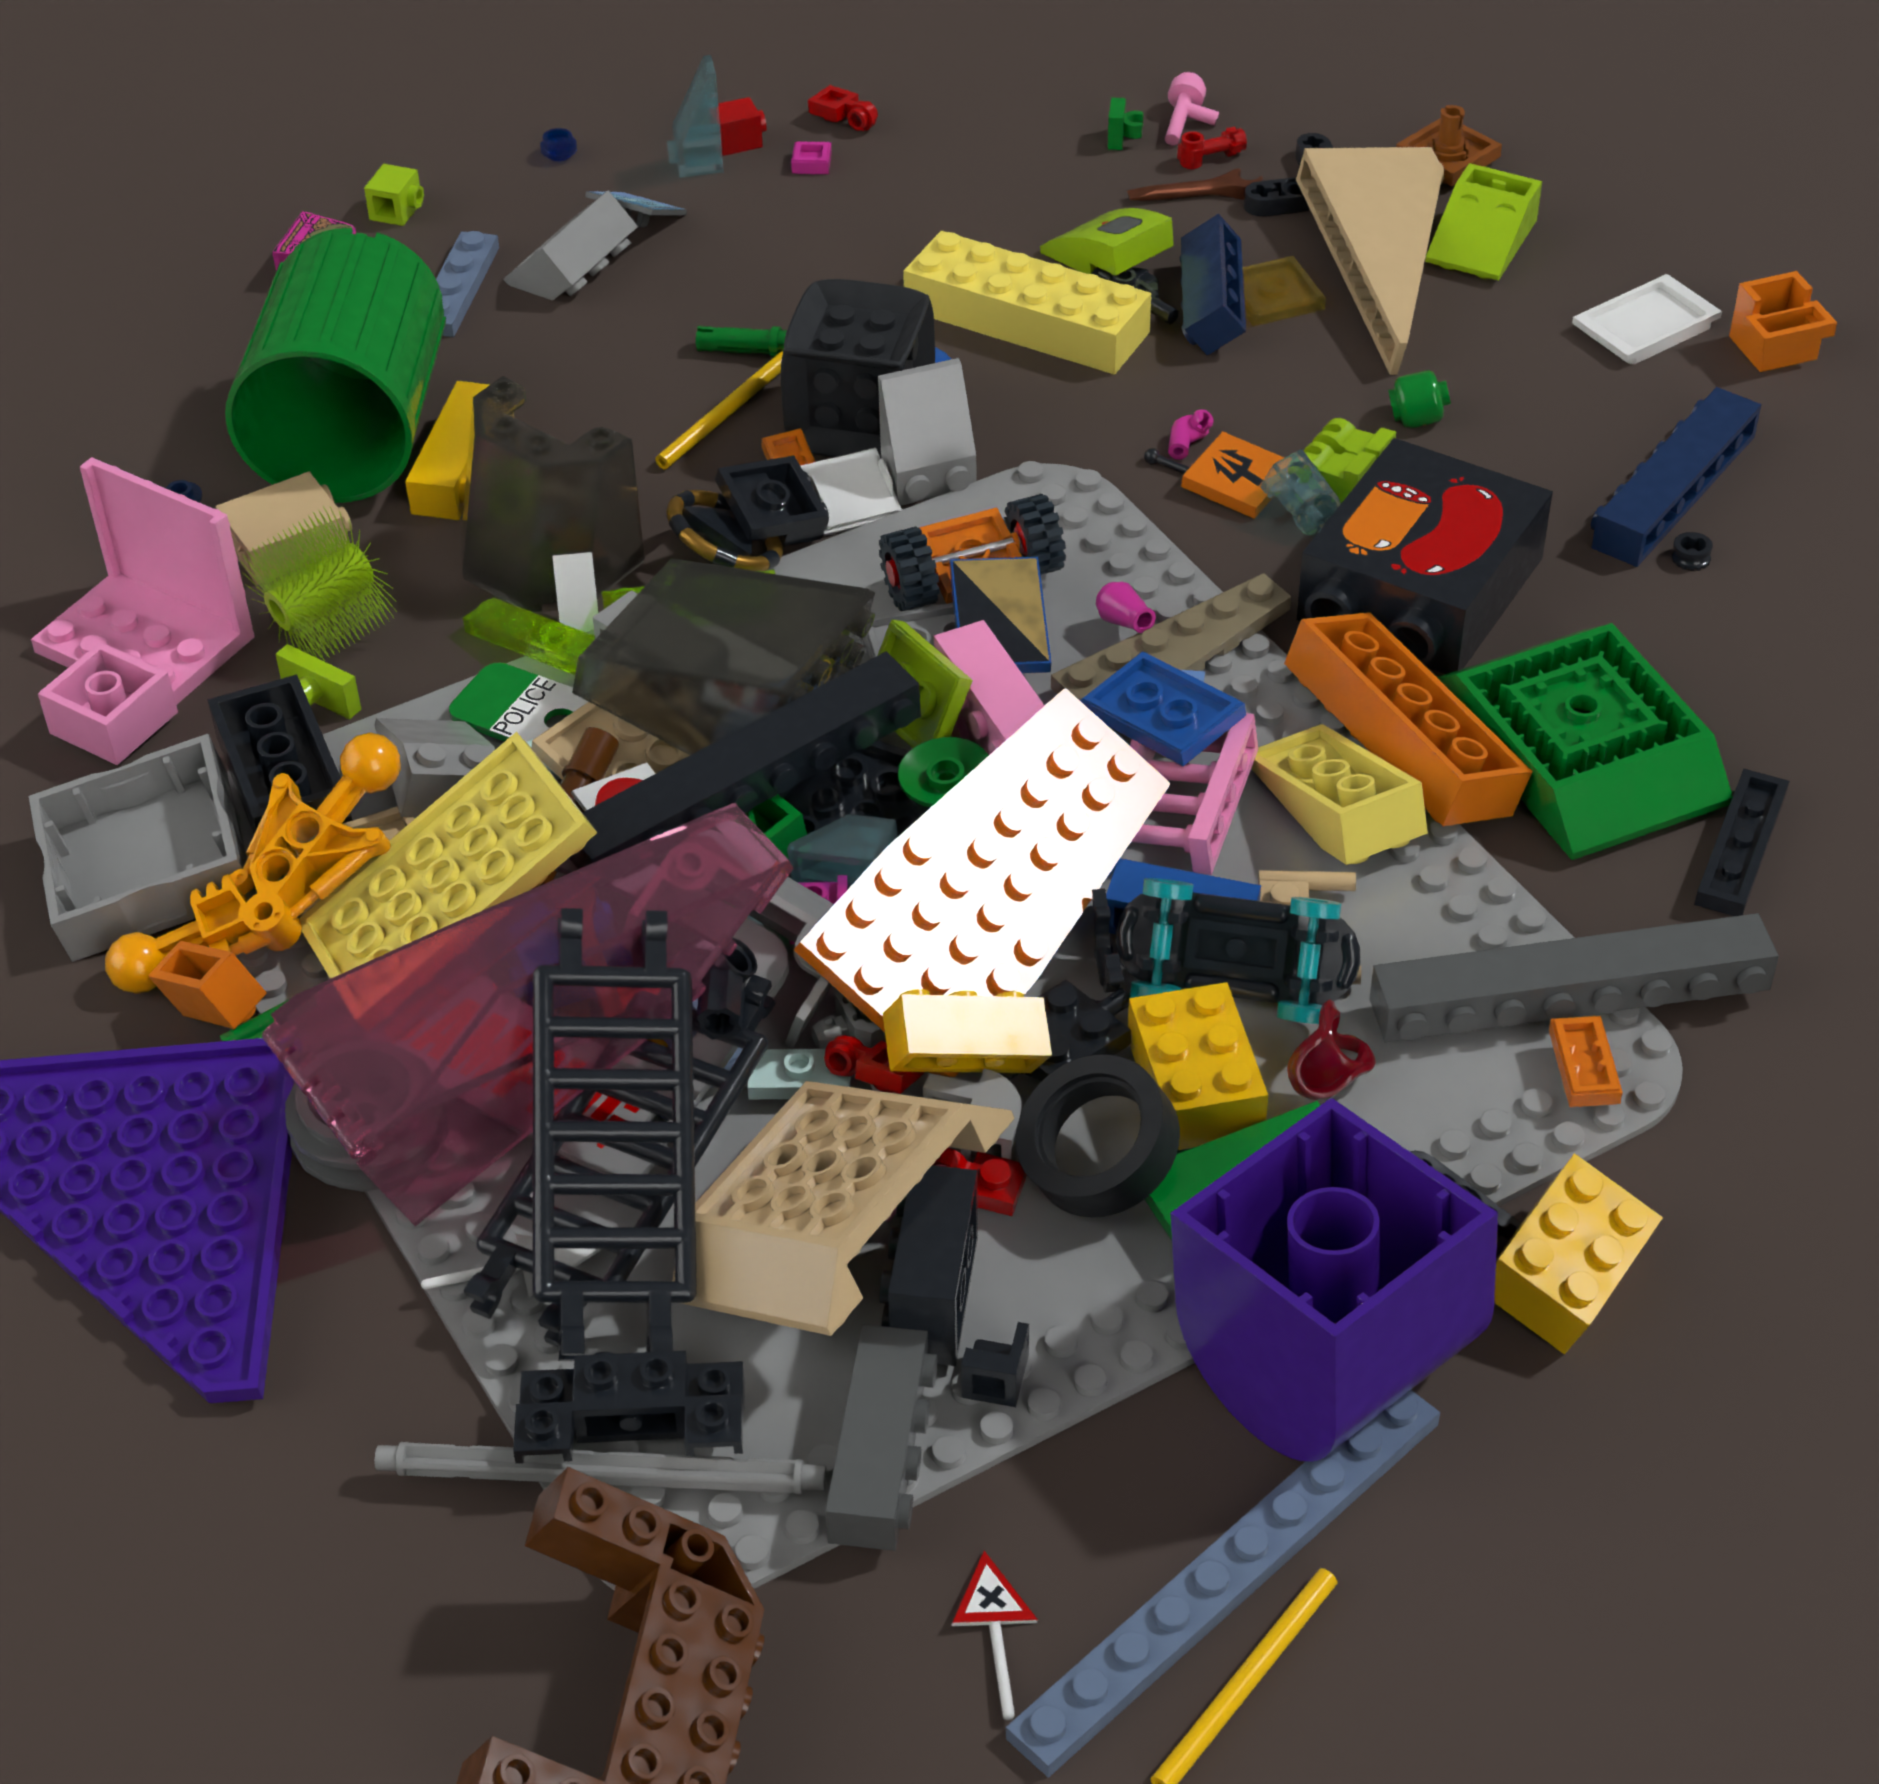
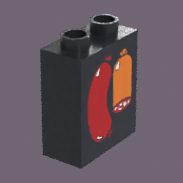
M1393 438L1302 552L1296 620L1301 621V619L1370 612L1427 668L1444 674L1464 669L1543 559L1553 491Z

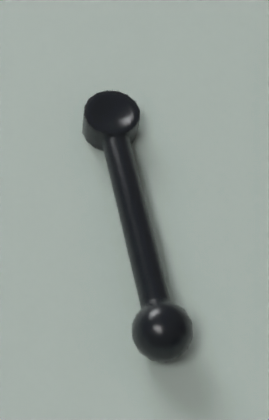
M1149 448L1144 453V459L1148 464L1159 463L1183 474L1190 468L1161 456L1155 448Z

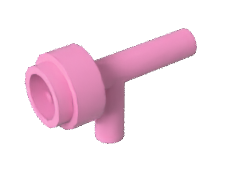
M1182 73L1171 82L1168 99L1174 107V111L1165 135V142L1168 145L1175 146L1179 143L1186 118L1212 126L1216 124L1219 112L1202 106L1206 95V87L1202 78L1195 73Z

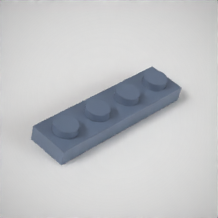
M478 231L460 232L436 278L442 294L444 316L446 317L443 336H455L499 250L498 235L483 234Z

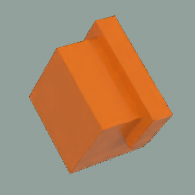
M1798 271L1739 283L1729 337L1759 372L1817 360L1822 339L1835 336L1836 320L1817 300L1810 302L1813 288Z

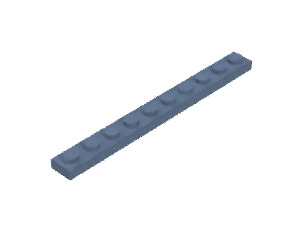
M1410 1390L1326 1457L1318 1461L1304 1462L1007 1725L1006 1740L1049 1778L1439 1424L1440 1412Z

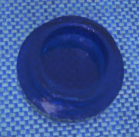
M550 129L543 134L540 151L542 155L553 161H564L577 151V141L567 129Z

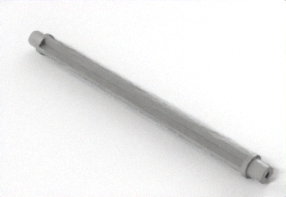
M400 1442L398 1446L378 1445L375 1452V1469L377 1471H396L398 1476L450 1478L456 1476L472 1479L553 1482L567 1467H570L609 1485L802 1494L803 1490L825 1491L826 1465L804 1464V1460L734 1459L719 1456L629 1452L600 1453L573 1450L572 1461L564 1462L563 1454L524 1456V1463L515 1464L513 1447H465L450 1444Z

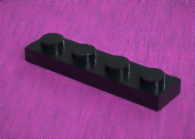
M1743 769L1698 888L1694 905L1732 916L1744 914L1784 803L1789 780Z

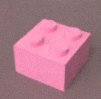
M102 642L97 643L38 693L50 734L115 765L121 763L178 713L168 672Z

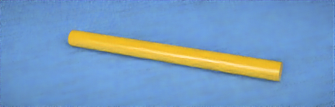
M783 352L778 353L655 457L657 465L661 469H668L781 373Z
M1320 1568L1151 1777L1152 1784H1178L1335 1588L1337 1579L1330 1571Z

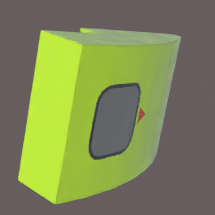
M1116 209L1040 246L1042 254L1082 273L1092 274L1094 269L1098 267L1111 274L1118 275L1174 246L1172 218L1146 209Z

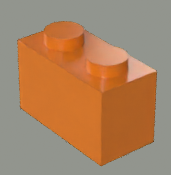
M179 941L148 975L152 982L183 1016L231 1029H236L238 1025L249 1020L256 1011V1005L267 994L232 952L185 941Z

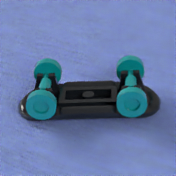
M1144 878L1142 894L1127 904L1119 916L1115 931L1116 949L1120 960L1128 972L1139 980L1131 982V998L1227 982L1233 998L1277 1003L1276 1017L1300 1023L1319 1024L1320 1009L1324 1002L1329 999L1334 1002L1348 991L1357 977L1361 963L1360 945L1356 934L1347 922L1340 918L1342 904L1317 898L1291 897V905L1196 893L1193 892L1194 884L1169 879Z

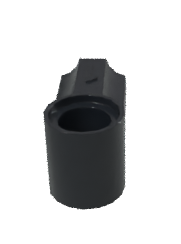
M726 938L695 965L691 971L692 984L699 993L696 1019L699 1021V1032L712 1040L717 1038L732 1039L742 1030L746 981L756 973L758 968L754 953L746 944L736 938Z

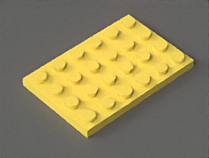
M516 731L390 840L391 847L387 853L369 859L324 900H320L299 918L302 925L301 931L354 1019L368 1031L380 1020L387 1018L396 1006L418 987L428 983L433 975L455 955L465 951L477 936L495 921L503 918L510 908L533 888L540 886L547 879L548 875L571 855L581 851L586 843L597 834V831L527 742Z

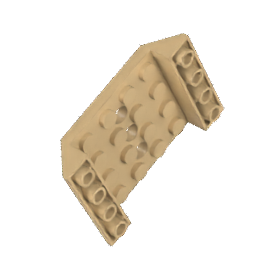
M806 1081L695 1203L697 1293L694 1300L681 1304L832 1336L863 1299L847 1264L860 1252L863 1245L880 1225L891 1216L893 1210L910 1190L921 1181L924 1174L945 1149L952 1147L986 1153L1015 1119L1012 1111ZM675 1265L672 1281H675Z

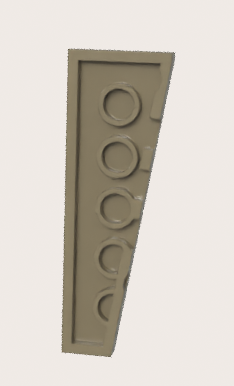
M1263 573L1145 630L1143 633H1137L1051 674V689L1056 694H1059L1063 689H1067L1078 700H1081L1142 651L1179 670L1202 671L1205 669V662L1215 655L1224 656L1237 647L1241 641L1250 638L1288 612L1291 606V596Z

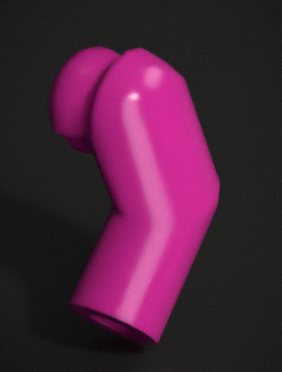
M1198 409L1193 415L1183 416L1173 423L1168 453L1172 458L1176 460L1186 458L1189 454L1190 444L1208 435L1214 421L1212 415L1207 410Z

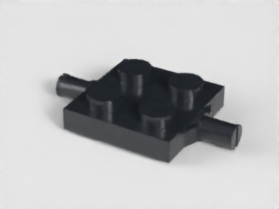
M1064 980L1038 997L1044 998L1052 1056L1032 1073L999 1074L1008 1080L1019 1074H1025L1042 1082L1056 1069L1073 1060L1091 1055H1115L1132 1044L1131 1029L1116 1019L1114 1015L1129 1008L1130 994L1124 991V988H1119L1101 1001L1094 1000L1068 980Z

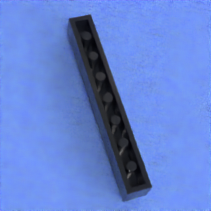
M885 651L582 812L597 831V834L586 843L581 851L571 855L569 859L598 892L616 882L624 880L645 865L665 858L693 837L703 833H710L722 824L749 812L757 805L790 790L794 785L820 771L827 770L838 761L869 747L875 741L899 728L908 726L914 720L920 718L919 683Z

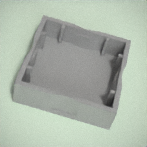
M209 734L144 755L122 767L90 774L28 796L36 841L44 856L43 884L50 924L72 962L108 950L114 941L125 934L140 932L151 935L196 919L190 903L191 891L197 888L205 897L206 886L212 881L219 889H222L223 876L230 875L238 869H243L247 861L228 774ZM255 888L245 894L248 900L256 894Z

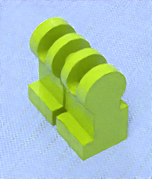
M1343 418L1331 419L1323 427L1322 431L1315 436L1312 442L1307 445L1302 454L1292 462L1290 467L1291 475L1294 481L1302 488L1326 491L1327 498L1342 503L1392 439L1396 438V431L1381 427L1376 434L1356 429L1353 424Z

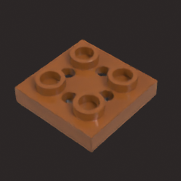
M1457 105L1445 106V109H1441V118L1396 144V147H1432L1444 168L1442 183L1450 186L1456 184L1469 163L1485 167L1500 158L1502 150L1501 143L1463 125L1465 110Z

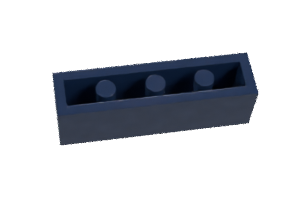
M1219 213L1181 237V255L1179 257L1182 265V278L1180 279L1183 293V301H1181L1183 310L1182 331L1188 342L1192 345L1197 344L1206 355L1211 354L1246 332L1241 238Z

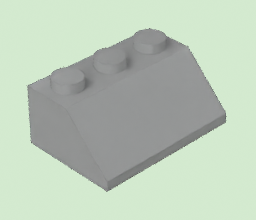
M607 190L568 221L503 280L509 286L552 301L565 291L569 296H572L588 282L583 277L587 272L594 276L609 263L605 257L609 252L615 257L631 243L627 236L638 226L610 191Z

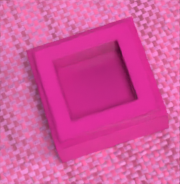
M794 142L791 161L792 174H829L832 156L831 143Z

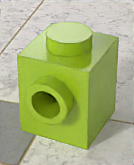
M383 164L364 187L369 220L404 226L416 209L421 207L424 199V190L420 186L417 169Z

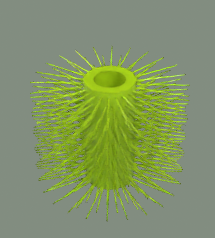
M319 511L325 526H322V522L315 515L320 529L315 527L316 524L310 518L315 530L314 532L305 519H303L309 530L308 533L298 521L305 538L294 526L299 539L293 534V542L284 532L287 541L289 540L291 543L290 547L280 535L283 547L273 536L278 550H275L274 545L269 541L274 555L270 550H267L268 547L263 543L268 555L266 559L273 569L269 567L263 554L261 560L264 564L262 563V567L259 562L260 556L253 549L258 561L256 564L262 570L265 578L259 569H256L252 564L250 567L254 572L256 570L260 574L263 581L256 572L257 577L250 571L249 573L263 590L247 575L245 576L264 594L263 596L252 589L263 597L265 602L252 600L267 606L269 611L260 614H271L274 620L270 627L274 621L277 622L279 625V642L280 630L284 629L287 644L286 631L289 633L293 647L295 646L292 636L299 650H301L302 646L305 652L306 650L311 652L304 642L305 638L312 651H316L312 646V643L315 646V642L318 649L320 647L329 657L325 645L334 654L329 643L330 641L338 649L334 637L337 639L340 635L349 645L344 634L345 629L342 627V625L344 626L343 622L347 627L346 634L353 640L349 631L350 628L360 640L354 625L364 636L358 621L367 631L368 629L364 620H361L362 617L373 630L374 628L368 615L374 620V612L382 621L378 611L380 609L387 618L380 603L388 611L389 609L378 593L384 598L385 596L373 582L381 589L383 588L380 586L381 584L374 580V577L384 584H388L373 575V571H381L372 569L369 562L378 559L368 561L367 556L364 555L368 547L364 552L359 549L360 530L359 538L355 545L350 524L352 543H350L348 531H346L347 528H345L344 523L343 527L347 540L336 517L338 530L327 513L331 523L329 527L335 534L334 537L326 524L327 520ZM335 529H336L337 533L339 534L341 540L339 539V537H338L337 534L335 533ZM312 533L314 534V536L316 537V539L319 541V544H318V543L316 542V540L314 539ZM297 542L299 543V545L301 546V548L304 550V552L300 550V548H299ZM280 548L282 549V551L284 552V554L286 555V557L288 558V560L285 559V557H284L283 553L281 552ZM276 551L280 554V556L278 555L279 559L276 557ZM371 594L375 597V599H376V601L378 602L379 606H378V605L376 604V602L373 600ZM349 612L353 615V617H354V619L356 620L357 624L355 623V621L353 620V618L351 617V615L349 614ZM334 622H336V623L338 624V626L340 627L342 633L340 632V630L338 629V627L336 626V624H335ZM320 632L323 633V635L325 636L327 642L324 640V638L322 637V635L320 634ZM315 635L317 636V638H318V640L320 641L321 645H320V644L318 643V641L316 640ZM298 636H299V637L301 638V640L303 641V643H304V645H305V647H306V650H305L304 646L302 645V643H301L300 639L298 638ZM320 651L318 655L324 660L323 655Z

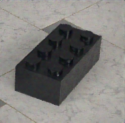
M297 674L207 699L218 744L253 834L267 808L272 782L278 774H288L298 786L302 802L317 810L341 777ZM351 812L342 824L353 821Z

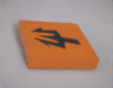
M1222 432L1184 473L1181 487L1255 519L1291 478L1290 467L1293 461L1226 432Z

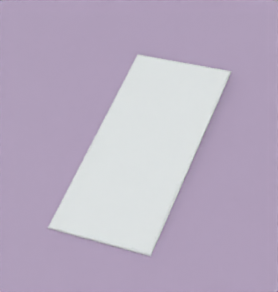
M592 552L552 556L561 639L573 638L594 630L592 617L598 614Z

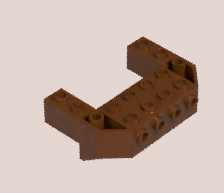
M567 1467L538 1496L524 1546L616 1585L607 1620L639 1633L604 1773L597 1779L500 1738L491 1736L463 1761L457 1784H726L727 1776L736 1765L740 1754L741 1743L736 1740L739 1722L746 1714L752 1700L753 1689L748 1686L751 1668L757 1662L764 1646V1635L759 1633L765 1610L725 1535Z

